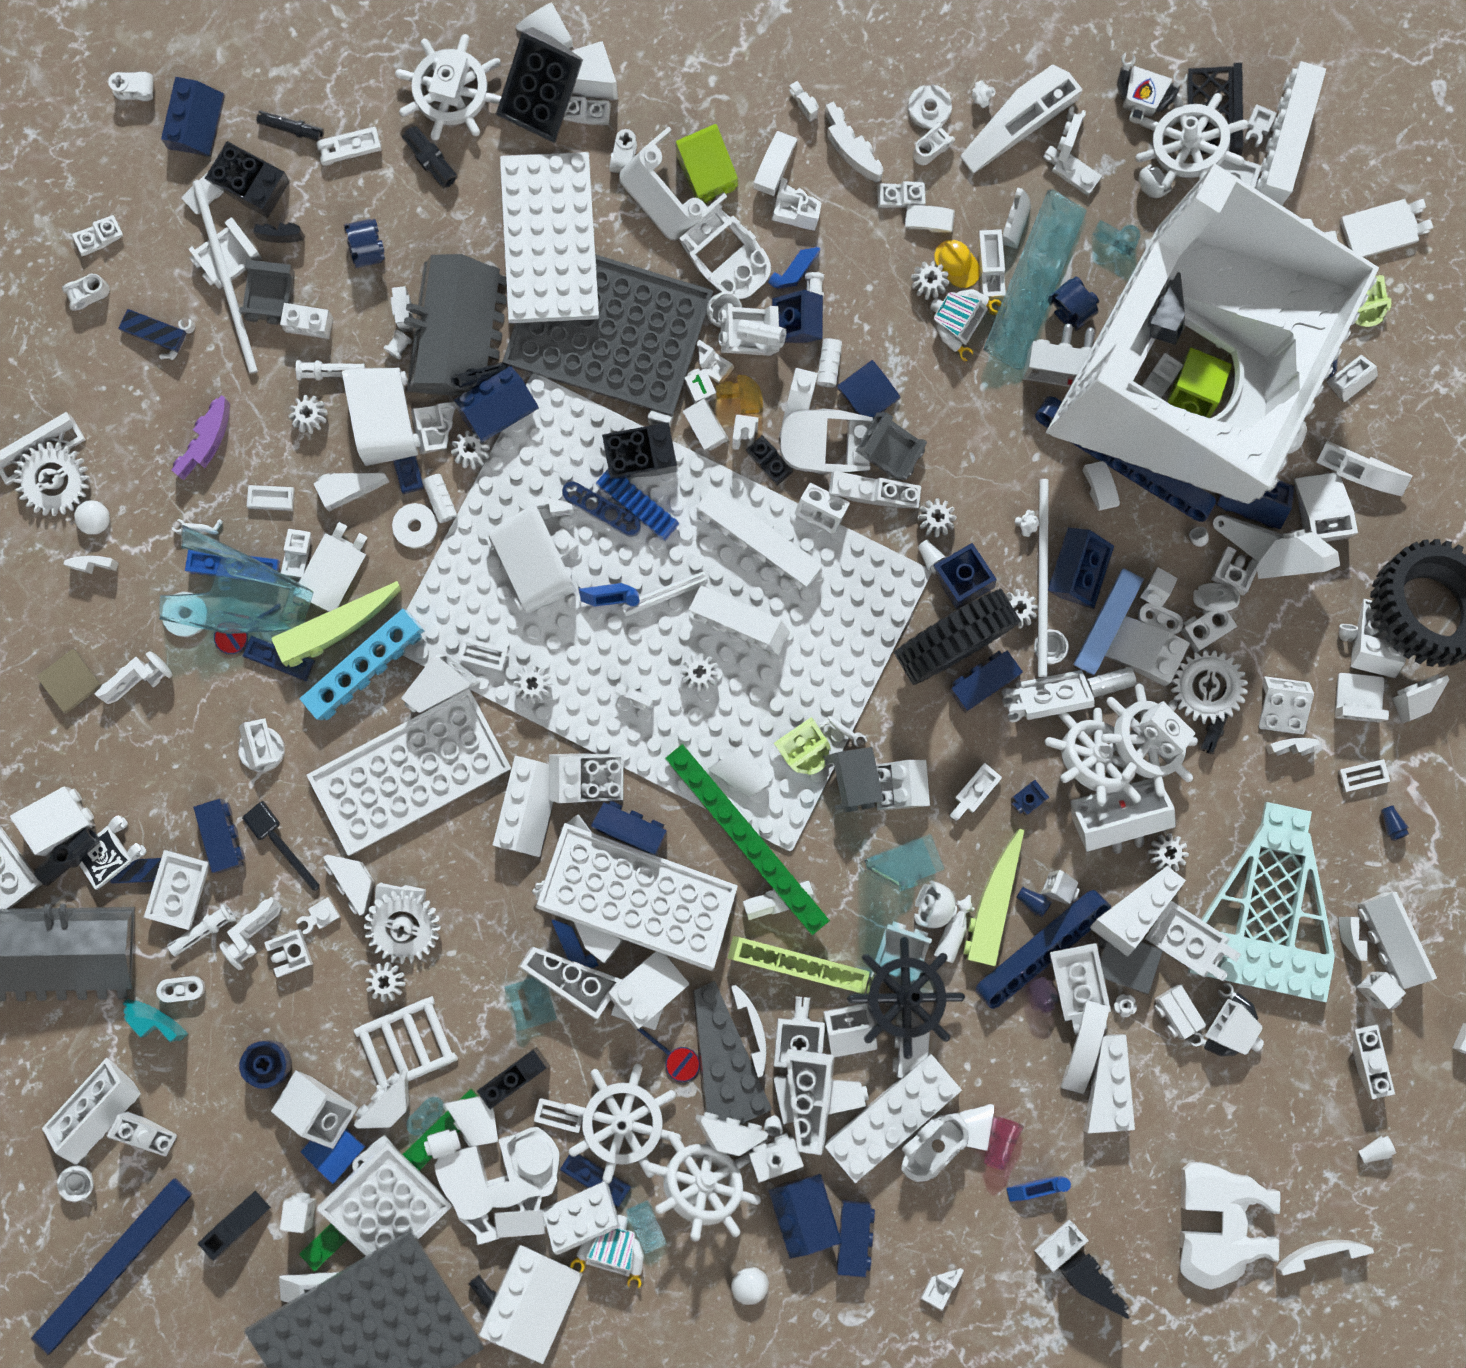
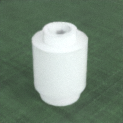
M445 1130L427 1136L428 1141L424 1142L427 1155H432L434 1159L455 1153L456 1149L461 1148L456 1130Z

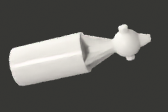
M970 895L961 901H957L956 905L959 906L960 911L946 924L934 953L936 957L941 953H946L948 956L947 962L952 964L967 931L966 913L973 912L975 909L972 907Z

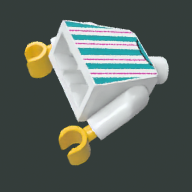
M974 289L959 291L958 293L950 292L944 301L935 298L930 306V309L936 312L934 320L938 323L937 331L942 341L953 351H958L960 359L963 361L968 360L962 356V352L967 350L973 355V351L968 347L964 348L962 343L964 345L968 343L987 310L992 315L999 313L992 308V304H996L999 307L1002 306L1000 300L994 299L990 301L989 297Z
M617 1215L620 1227L581 1244L577 1257L573 1260L570 1267L572 1269L575 1263L578 1262L582 1265L579 1273L583 1272L586 1264L628 1276V1287H630V1281L636 1279L638 1280V1288H640V1274L642 1273L644 1260L639 1241L634 1239L635 1233L626 1230L629 1218Z

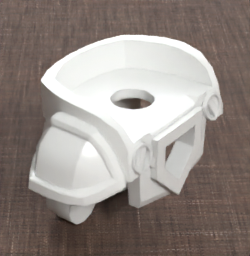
M949 1114L946 1116H936L926 1122L915 1137L902 1148L906 1155L902 1162L901 1170L905 1175L916 1182L928 1181L936 1177L960 1152V1149L963 1150L968 1144L969 1127L965 1119L959 1114ZM935 1139H940L944 1142L945 1149L943 1152L938 1153L933 1150L932 1142Z

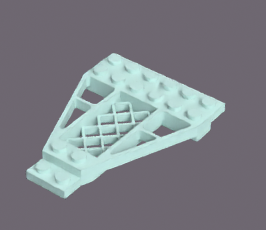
M1265 802L1261 824L1255 832L1252 841L1201 920L1205 923L1208 921L1221 899L1241 904L1235 935L1221 932L1230 938L1227 945L1241 954L1237 962L1224 955L1217 967L1228 973L1225 981L1327 1002L1335 955L1311 835L1308 833L1312 812ZM1273 851L1288 855L1278 860ZM1268 852L1275 863L1265 869L1258 858ZM1250 856L1242 899L1226 896V891ZM1295 856L1301 857L1300 863ZM1291 857L1297 868L1288 874L1281 863ZM1258 865L1262 872L1255 876ZM1277 866L1284 877L1274 883L1268 871ZM1309 869L1319 916L1304 913L1301 910ZM1298 872L1297 882L1295 885L1290 876ZM1264 874L1270 886L1260 891L1254 880ZM1287 880L1293 891L1283 896L1277 885ZM1254 888L1257 895L1251 898L1252 890ZM1273 888L1280 899L1270 905L1263 894ZM1294 894L1291 908L1286 899ZM1260 897L1266 908L1257 914L1250 903ZM1282 902L1289 913L1279 919L1272 908ZM1250 911L1253 917L1247 920L1248 912ZM1269 911L1276 922L1266 928L1259 917ZM1290 917L1287 931L1282 921ZM1300 917L1320 920L1326 954L1295 947ZM1256 920L1262 931L1252 936L1246 925ZM1279 925L1285 935L1275 941L1269 930ZM1265 933L1270 942L1256 939ZM1286 939L1285 946L1279 945V943ZM1188 969V973L1200 975L1194 970ZM1209 972L1206 975V977L1218 979Z

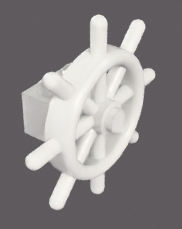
M466 34L461 36L457 50L443 49L435 52L429 41L422 39L420 44L427 57L419 63L415 72L412 73L401 69L395 71L397 78L412 82V92L415 99L414 102L401 108L399 114L405 117L420 109L427 118L435 122L431 133V139L434 141L439 139L443 125L466 123L471 134L478 136L480 130L473 118L481 111L485 102L499 105L501 96L488 93V83L485 75L501 65L500 59L494 58L480 65L473 56L466 53L469 43V36ZM432 69L435 70L433 78L426 76ZM477 78V90L464 87L465 84ZM422 85L427 86L429 94L423 96ZM460 95L474 99L466 107ZM433 101L441 102L439 110L434 109L429 104ZM449 105L456 106L458 109L456 112H447Z
M1137 684L1135 686L1137 703L1126 709L1115 698L1110 697L1107 699V705L1119 716L1115 723L1114 734H1103L1101 741L1103 743L1116 744L1121 758L1127 764L1121 775L1124 781H1128L1134 772L1143 777L1151 778L1154 781L1156 795L1163 797L1165 795V788L1162 777L1175 771L1186 782L1193 780L1192 774L1182 763L1185 758L1186 747L1197 745L1198 739L1193 737L1195 732L1174 712L1178 706L1177 702L1171 700L1167 705L1164 701L1159 704L1147 701L1144 686ZM1135 714H1140V723L1134 718ZM1130 727H1131L1138 735H1130ZM1133 744H1136V746L1138 747L1137 751L1135 750ZM1147 753L1150 763L1143 759ZM1158 755L1167 763L1165 766H1160Z

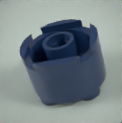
M369 218L344 224L345 234L348 235L347 244L353 264H355V269L382 263V260H385L382 240L377 241L379 239V230L376 219L371 220Z
M1077 276L1066 281L1048 297L1049 305L1054 304L1056 307L1054 313L1064 325L1071 324L1072 328L1075 327L1074 331H1078L1098 314V297L1093 292L1089 293L1084 287L1082 280Z
M273 1040L259 1041L251 1044L244 1051L239 1061V1070L242 1078L247 1083L256 1088L265 1089L282 1083L289 1076L292 1060L289 1051L282 1043ZM269 1061V1066L262 1067L263 1062Z

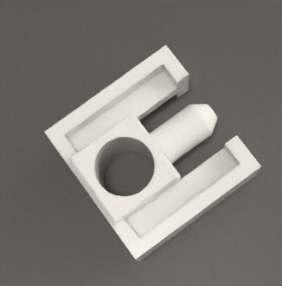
M406 287L392 288V313L401 332L414 331L413 327L404 324V318L413 317V313L406 311V305L411 304V298Z
M1228 546L1224 550L1211 580L1225 585L1228 589L1232 586L1239 591L1240 595L1244 596L1254 579L1259 562L1252 559L1248 563L1246 571H1244L1242 568L1246 560L1245 556L1240 555L1237 557L1234 565L1230 564L1236 550ZM1229 573L1234 574L1237 581L1231 580Z
M299 929L264 942L267 951H272L281 946L284 948L283 951L273 954L271 957L272 962L278 963L288 959V964L274 968L276 977H281L313 965L302 931ZM295 944H298L301 948V953L298 957H294L291 954V948Z

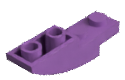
M222 395L219 399L216 398L209 406L210 410L205 416L198 418L193 430L199 437L189 443L186 453L183 456H179L173 464L171 471L182 480H185L197 464L206 468L220 446L227 427L230 403Z

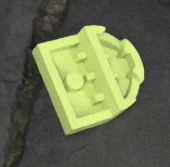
M1383 275L1375 276L1377 281L1367 291L1368 299L1361 308L1359 307L1357 312L1360 315L1355 324L1364 327L1375 326L1383 321V317L1390 310L1391 298L1387 297Z
M809 718L774 742L785 762L795 772L808 775L818 773L826 766L823 756L829 755V751H831L829 741L824 737L813 718Z

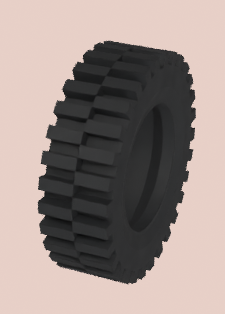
M1426 539L1422 540L1419 544L1415 542L1409 547H1405L1376 575L1378 578L1372 584V587L1375 588L1370 593V598H1375L1370 603L1371 609L1378 610L1372 615L1374 621L1381 620V624L1377 628L1379 632L1386 630L1388 635L1384 639L1387 643L1393 639L1396 643L1393 649L1397 652L1404 649L1405 653L1403 656L1407 659H1410L1413 655L1416 656L1415 662L1418 664L1427 660L1426 666L1430 667L1437 663L1438 667H1445L1448 664L1452 666L1466 660V554L1462 553L1463 546L1458 544L1452 548V542L1445 541L1441 545L1440 539H1434L1430 543ZM1416 578H1429L1442 583L1453 593L1461 613L1460 623L1454 634L1444 636L1435 633L1415 618L1405 598L1404 585L1407 582Z
M997 589L952 612L934 625L929 626L926 630L918 633L915 637L909 639L908 642L901 645V647L894 651V654L912 685H916L992 643V641L1013 629L1021 620L1004 591Z

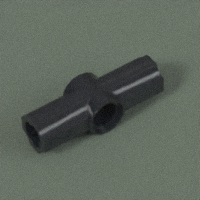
M417 126L407 129L402 139L415 154V158L426 172L429 171L443 189L453 185L458 176L444 160L445 158L433 142L430 143Z
M85 827L65 845L56 846L53 849L52 856L35 869L34 875L37 880L43 885L49 886L69 868L79 866L82 857L100 843L99 836L90 827Z

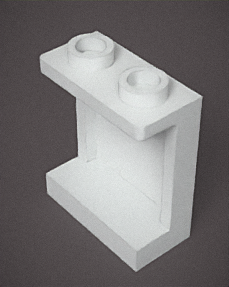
M231 217L224 222L227 227L219 232L217 236L232 281L246 271V259L260 261L262 257ZM208 240L197 249L190 247L189 250L193 255L189 258L197 268L202 266L205 270V273L202 275L210 286L215 284L218 289H221L223 284L210 241Z
M727 303L720 308L718 322L721 323V332L718 341L719 345H721V353L772 356L780 350L779 347H770L765 344L760 345L759 343L737 338V329L741 320L779 327L778 306H769L766 309L732 307V304Z
M893 921L892 925H886L875 961L882 966L888 961L900 958V939L902 937L909 939L910 958L924 961L932 939L927 937V932L915 929L913 933L905 930L906 925ZM898 968L889 973V975L901 986V968ZM910 968V986L920 975L919 971ZM871 971L870 978H871V977L873 976V974H874L873 971Z

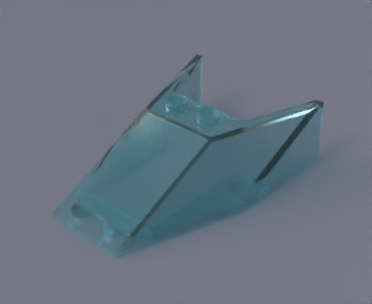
M182 524L181 548L219 556L221 560L209 592L160 595L159 620L226 634L288 631L304 623L314 594L313 590L253 557Z

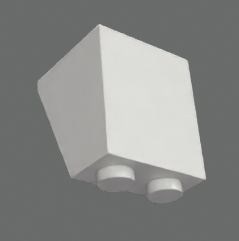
M603 41L572 50L584 60L571 96L607 100L618 99L616 80Z
M443 652L431 658L401 699L406 702L404 705L409 710L420 713L478 684L480 680L446 652Z
M65 786L10 816L33 853L47 857L52 855L53 849L56 846L65 845L85 827L93 828L96 826L92 821L94 816L87 807L84 808L80 803L82 798L77 790Z
M295 1071L271 1112L301 1137L333 1149L358 1107L313 1077Z

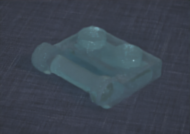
M535 978L504 987L505 992L509 994L517 1022V1025H515L517 1032L557 1020L549 988ZM523 988L533 1019L530 1021L525 1019L517 990Z

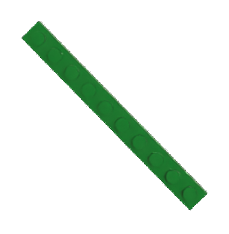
M681 744L665 757L667 763L810 935L813 936L830 922L828 917L688 749Z
M471 1088L459 1100L479 1096ZM447 1111L402 1154L418 1171L433 1158L432 1155H427L424 1142L428 1141L427 1136L445 1130H456L457 1134L461 1131L454 1125L455 1120L450 1112ZM330 1223L299 1255L315 1272L348 1238Z

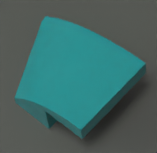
M126 999L123 1002V1005L126 1007L124 1009L125 1021L139 1037H147L153 1030H160L170 1042L183 1040L188 1035L176 1021L162 1011L132 999Z

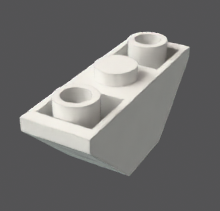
M331 855L324 856L323 858L326 863L323 865L330 875L334 874L338 880L336 886L341 894H346L350 899L348 905L354 914L358 913L360 916L366 915L375 881L363 862Z
M902 1010L897 1014L896 1025H900V1028H902ZM911 1011L912 1028L922 1023ZM929 1032L912 1038L913 1056L909 1060L903 1057V1038L895 1037L894 1048H898V1058H893L892 1070L896 1072L897 1077L903 1078L928 1056Z
M1378 1025L1354 1029L1353 1055L1358 1075L1370 1098L1376 1099L1394 1095L1395 1092Z
M403 1068L399 1074L394 1072L386 1082L388 1085L383 1090L379 1088L371 1097L372 1102L368 1106L365 1104L361 1106L355 1114L357 1116L354 1123L356 1128L391 1127L406 1112L409 1104L408 1072L406 1069Z
M129 1112L118 1114L107 1135L111 1139L165 1157L177 1137L175 1133L147 1118Z
M705 1112L704 1116L696 1114L695 1119L710 1146L717 1151L740 1156L768 1137V1133L763 1131L762 1126L749 1123L747 1127L740 1125V1120L727 1117L726 1121L718 1120V1115L708 1112Z
M339 1272L279 1276L280 1299L289 1303Z

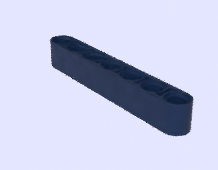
M1091 890L980 981L975 989L976 994L990 1009L998 1008L1052 963L1050 952L1069 949L1092 930L1090 927L1099 917L1112 908L1111 905L1097 891Z

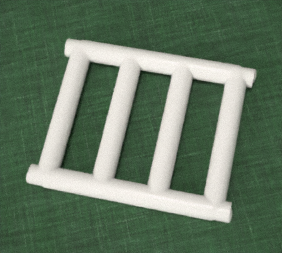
M432 996L354 1029L355 1035L357 1037L360 1036L379 1084L377 1085V1090L379 1088L383 1090L388 1085L386 1083L387 1078L369 1036V1032L378 1028H382L399 1073L403 1068L407 1070L408 1081L458 1060L457 1055L451 1052L433 1007L435 1002ZM423 1009L443 1057L432 1062L429 1060L411 1015ZM402 1018L422 1065L410 1071L407 1068L390 1023Z

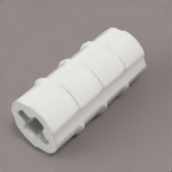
M741 320L737 329V338L759 343L760 345L765 344L770 347L782 348L786 338V329L774 325Z
M830 338L823 339L817 385L836 387L842 341Z
M435 474L425 478L422 481L426 489L425 492L428 494L439 523L448 522L456 518L457 513L442 476Z
M1132 667L1108 672L1086 680L1093 698L1137 685Z

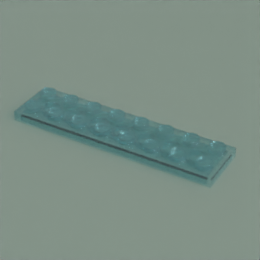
M1053 189L1048 190L983 348L985 352L1017 370L1023 369L1026 363L1028 350L1036 338L1049 306L1048 297L1055 291L1087 211Z

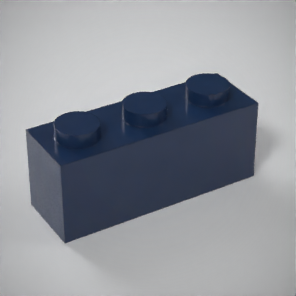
M1000 650L989 657L990 662L985 666L982 663L978 664L970 670L972 675L966 679L961 676L951 683L953 688L949 692L964 713L1023 673L1008 650L1003 653Z
M219 798L194 806L193 809L212 873L218 874L244 866L242 860L245 859L242 847H238L236 838L239 837L236 825L231 823L230 816H232L230 804Z
M842 1200L839 1231L842 1243L838 1244L837 1275L866 1277V1271L871 1270V1257L867 1255L868 1247L873 1245V1233H870L869 1229L870 1223H874L875 1209H871L870 1202Z

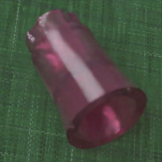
M993 1116L984 1163L996 1169L1006 1170L1007 1163L1010 1162L1013 1150L1024 1126L1003 1117Z

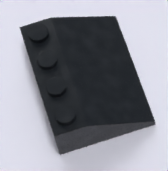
M533 27L522 31L496 115L555 143L584 59L542 31Z

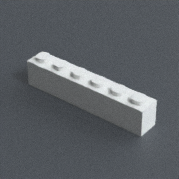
M713 485L697 505L696 510L699 513L697 516L706 523L712 522L717 526L716 530L726 537L727 535L735 539L734 543L743 550L746 548L753 552L752 556L761 563H764V561L772 566V571L779 576L783 574L790 579V584L800 590L802 587L806 590L821 571L823 564Z

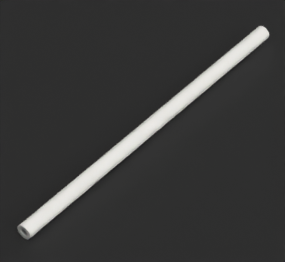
M196 180L192 184L249 374L258 372L242 316L239 313V306L201 180Z
M1040 479L1038 677H1047L1048 479Z

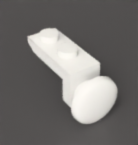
M149 651L146 653L150 659L147 664L137 657L133 658L94 694L106 704H111L118 701L141 679L147 680L154 688L164 676L170 679L172 672L161 658Z
M272 897L262 901L258 908L250 914L243 916L240 922L227 932L234 943L229 946L226 942L222 941L220 949L225 958L236 969H244L243 962L257 952L249 938L278 916L282 909V905Z

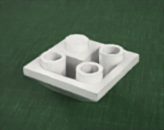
M1437 674L1418 682V684L1416 683L1397 691L1398 696L1392 698L1403 723L1432 711L1449 681L1448 675L1440 678Z

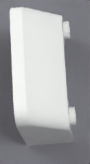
M667 127L621 170L619 180L664 236L669 240H678L712 209L721 204L727 196L725 193L722 194L709 207L698 198H691L683 205L654 171L662 161V153L657 145L667 138L672 130L670 127Z

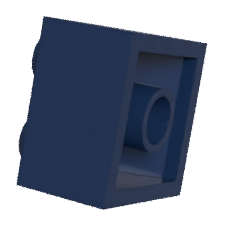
M804 289L772 299V306H778L779 327L786 329L784 343H808L823 339V295Z
M973 543L934 564V569L943 590L956 610L986 594L996 586V577Z

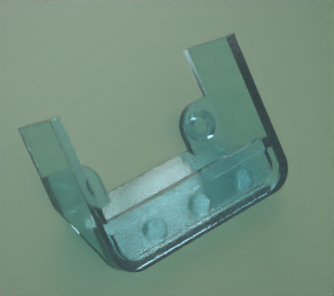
M931 834L864 859L859 863L862 872L893 889L899 888L900 892L919 885L917 881L919 879L945 870Z

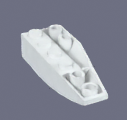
M1052 64L1015 91L961 154L960 158L972 174L976 173L1078 101L1083 89L1069 72Z

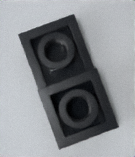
M280 222L278 229L269 224H264L263 226L256 224L253 230L257 239L274 243H293L303 241L305 238L304 233L300 229L301 227L291 222L287 224Z
M763 435L745 449L776 486L794 472L793 468L785 463L778 454L777 449Z

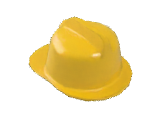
M947 240L936 248L934 253L937 266L943 265L942 272H948V277L946 278L954 286L968 288L978 281L980 276L979 264L964 243L957 240Z

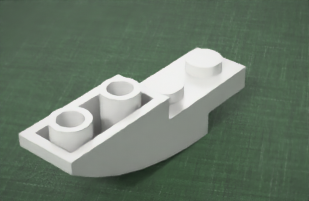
M834 101L827 104L825 115L831 124V127L828 128L827 137L833 147L857 172L876 183L880 182L883 167L879 160L874 159L872 155L873 149L869 141L865 142L862 135L855 138L851 126L847 127L844 121L845 115L840 107L837 108Z
M1330 441L1326 442L1316 462L1336 471V475L1398 496H1403L1413 476L1372 457L1370 459Z
M838 471L831 472L829 495L873 505L919 508L921 486L884 478L873 479Z

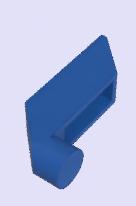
M815 247L800 250L783 276L774 272L768 284L776 289L797 286L819 255L821 248Z
M623 583L579 589L581 602L594 607L618 603L636 606L640 601L638 591Z
M551 920L568 960L591 969L599 966L595 955H584L572 926Z
M1056 1176L1007 1187L1009 1201H1022L1061 1191L1067 1192L1071 1187V1182L1064 1176Z

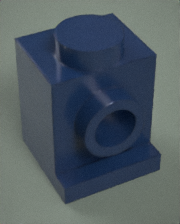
M1033 780L1011 797L1013 808L1018 814L1023 813L1025 816L1050 798L1036 780ZM1026 795L1033 797L1032 803H1028L1025 800Z

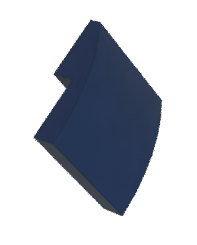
M873 360L837 385V389L851 404L852 410L856 414L872 417L873 419L876 413H882L901 399L892 383Z

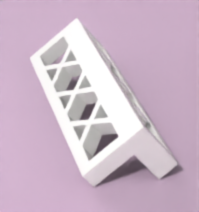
M65 412L0 450V475L5 484L10 485L14 479H18L21 476L15 473L8 477L3 468L10 464L18 465L16 461L20 459V462H24L25 459L22 454L30 453L29 448L37 449L38 444H42L45 447L47 442L54 441L61 445L62 443L65 444L62 446L63 450L65 446H69L71 449L85 441L86 439L73 417ZM73 428L78 437L70 442L63 440L65 432ZM18 465L17 470H22V467Z

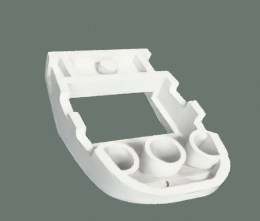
M718 204L683 234L679 241L696 269L721 293L732 292L739 299H743L752 295L767 281L771 272V264L764 249L760 248L755 240L754 234L743 227L734 216L730 218L721 210L723 206ZM729 226L744 246L711 273L696 254Z
M833 409L802 410L792 413L782 424L780 438L781 456L788 466L796 470L819 473L820 475H828L833 471L843 473L870 470V461L855 452L873 418ZM827 418L848 420L846 465L825 464Z

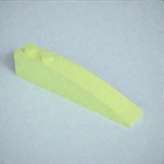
M396 581L272 637L271 639L282 663L285 666H297L303 662V658L319 656L324 652V649L352 634L391 602L401 591L399 583Z
M1022 829L1015 832L1001 853L982 892L975 918L970 919L968 931L971 932L970 941L965 942L963 950L966 960L991 966L996 965L1024 834Z
M736 936L732 938L727 958L865 994L870 973L866 970Z

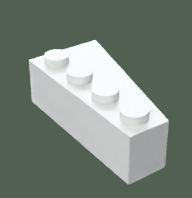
M700 585L689 608L695 620L703 624L707 621L721 632L725 633L728 631L737 639L751 642L754 646L779 655L790 632L780 619Z
M1167 866L1099 917L1090 928L1128 957L1186 880Z
M535 947L530 948L518 966L521 970L593 1019L599 1018L611 1000L606 993L622 980Z
M1103 1035L1094 1065L1093 1077L1091 1078L1090 1097L1087 1105L1086 1123L1084 1124V1132L1086 1133L1135 1130L1126 1035Z
M788 1049L785 1054L798 1152L822 1155L824 1150L835 1055Z

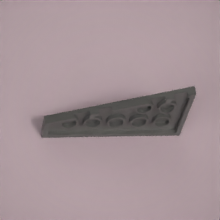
M713 981L694 990L693 999L698 1029L697 1037L700 1048L705 1112L718 1115V1120L726 1121L727 1117L740 1120L741 1125L772 1110L716 982Z

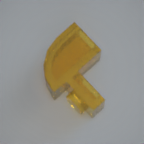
M737 375L736 384H733L732 381L721 382L720 385H716L717 400L739 398L741 415L763 413L761 389L754 379L746 375Z

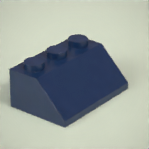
M175 77L161 140L167 149L211 157L225 94L197 80Z
M511 366L454 399L462 420L481 442L486 441L539 409L524 381Z
M1277 480L1271 491L1266 490L1260 499L1256 498L1249 504L1219 494L1217 506H1220L1225 511L1238 513L1246 519L1259 521L1267 527H1275L1281 530L1292 509L1294 486Z
M1068 527L1048 591L1061 599L1095 609L1114 545L1089 529Z
M610 801L609 804H602L591 825L593 829L657 856L667 834V830L663 829L664 824L653 819L649 823L643 820L644 815L631 810L630 814L622 811L623 806L613 801Z
M821 1173L784 1182L768 1190L789 1259L810 1255L842 1243Z

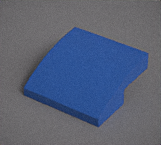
M347 1128L333 1149L310 1140L301 1151L304 1157L332 1184L339 1179L365 1148L360 1141L349 1133L350 1130Z

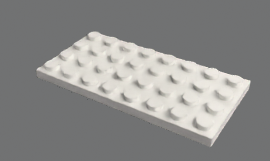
M589 152L500 156L509 323L599 319Z
M467 689L307 774V777L347 855L351 856L503 775L512 768L471 690Z
M564 823L535 908L712 971L716 963L737 885Z

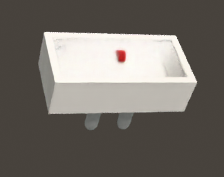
M1071 324L1064 326L1062 342L1059 345L1050 344V341L1043 339L1033 341L1026 354L1023 379L1071 387L1093 347L1094 328L1086 330L1084 347L1081 349L1073 348L1070 344L1073 330Z
M1147 779L1131 784L1141 796V800L1137 803L1133 802L1123 789L1114 793H1106V804L1104 806L1097 804L1096 794L1070 801L1072 820L1086 851L1112 845L1113 851L1119 854L1122 851V842L1134 839L1135 845L1140 848L1144 845L1145 835L1174 828L1175 808L1166 790L1163 797H1158L1153 779Z

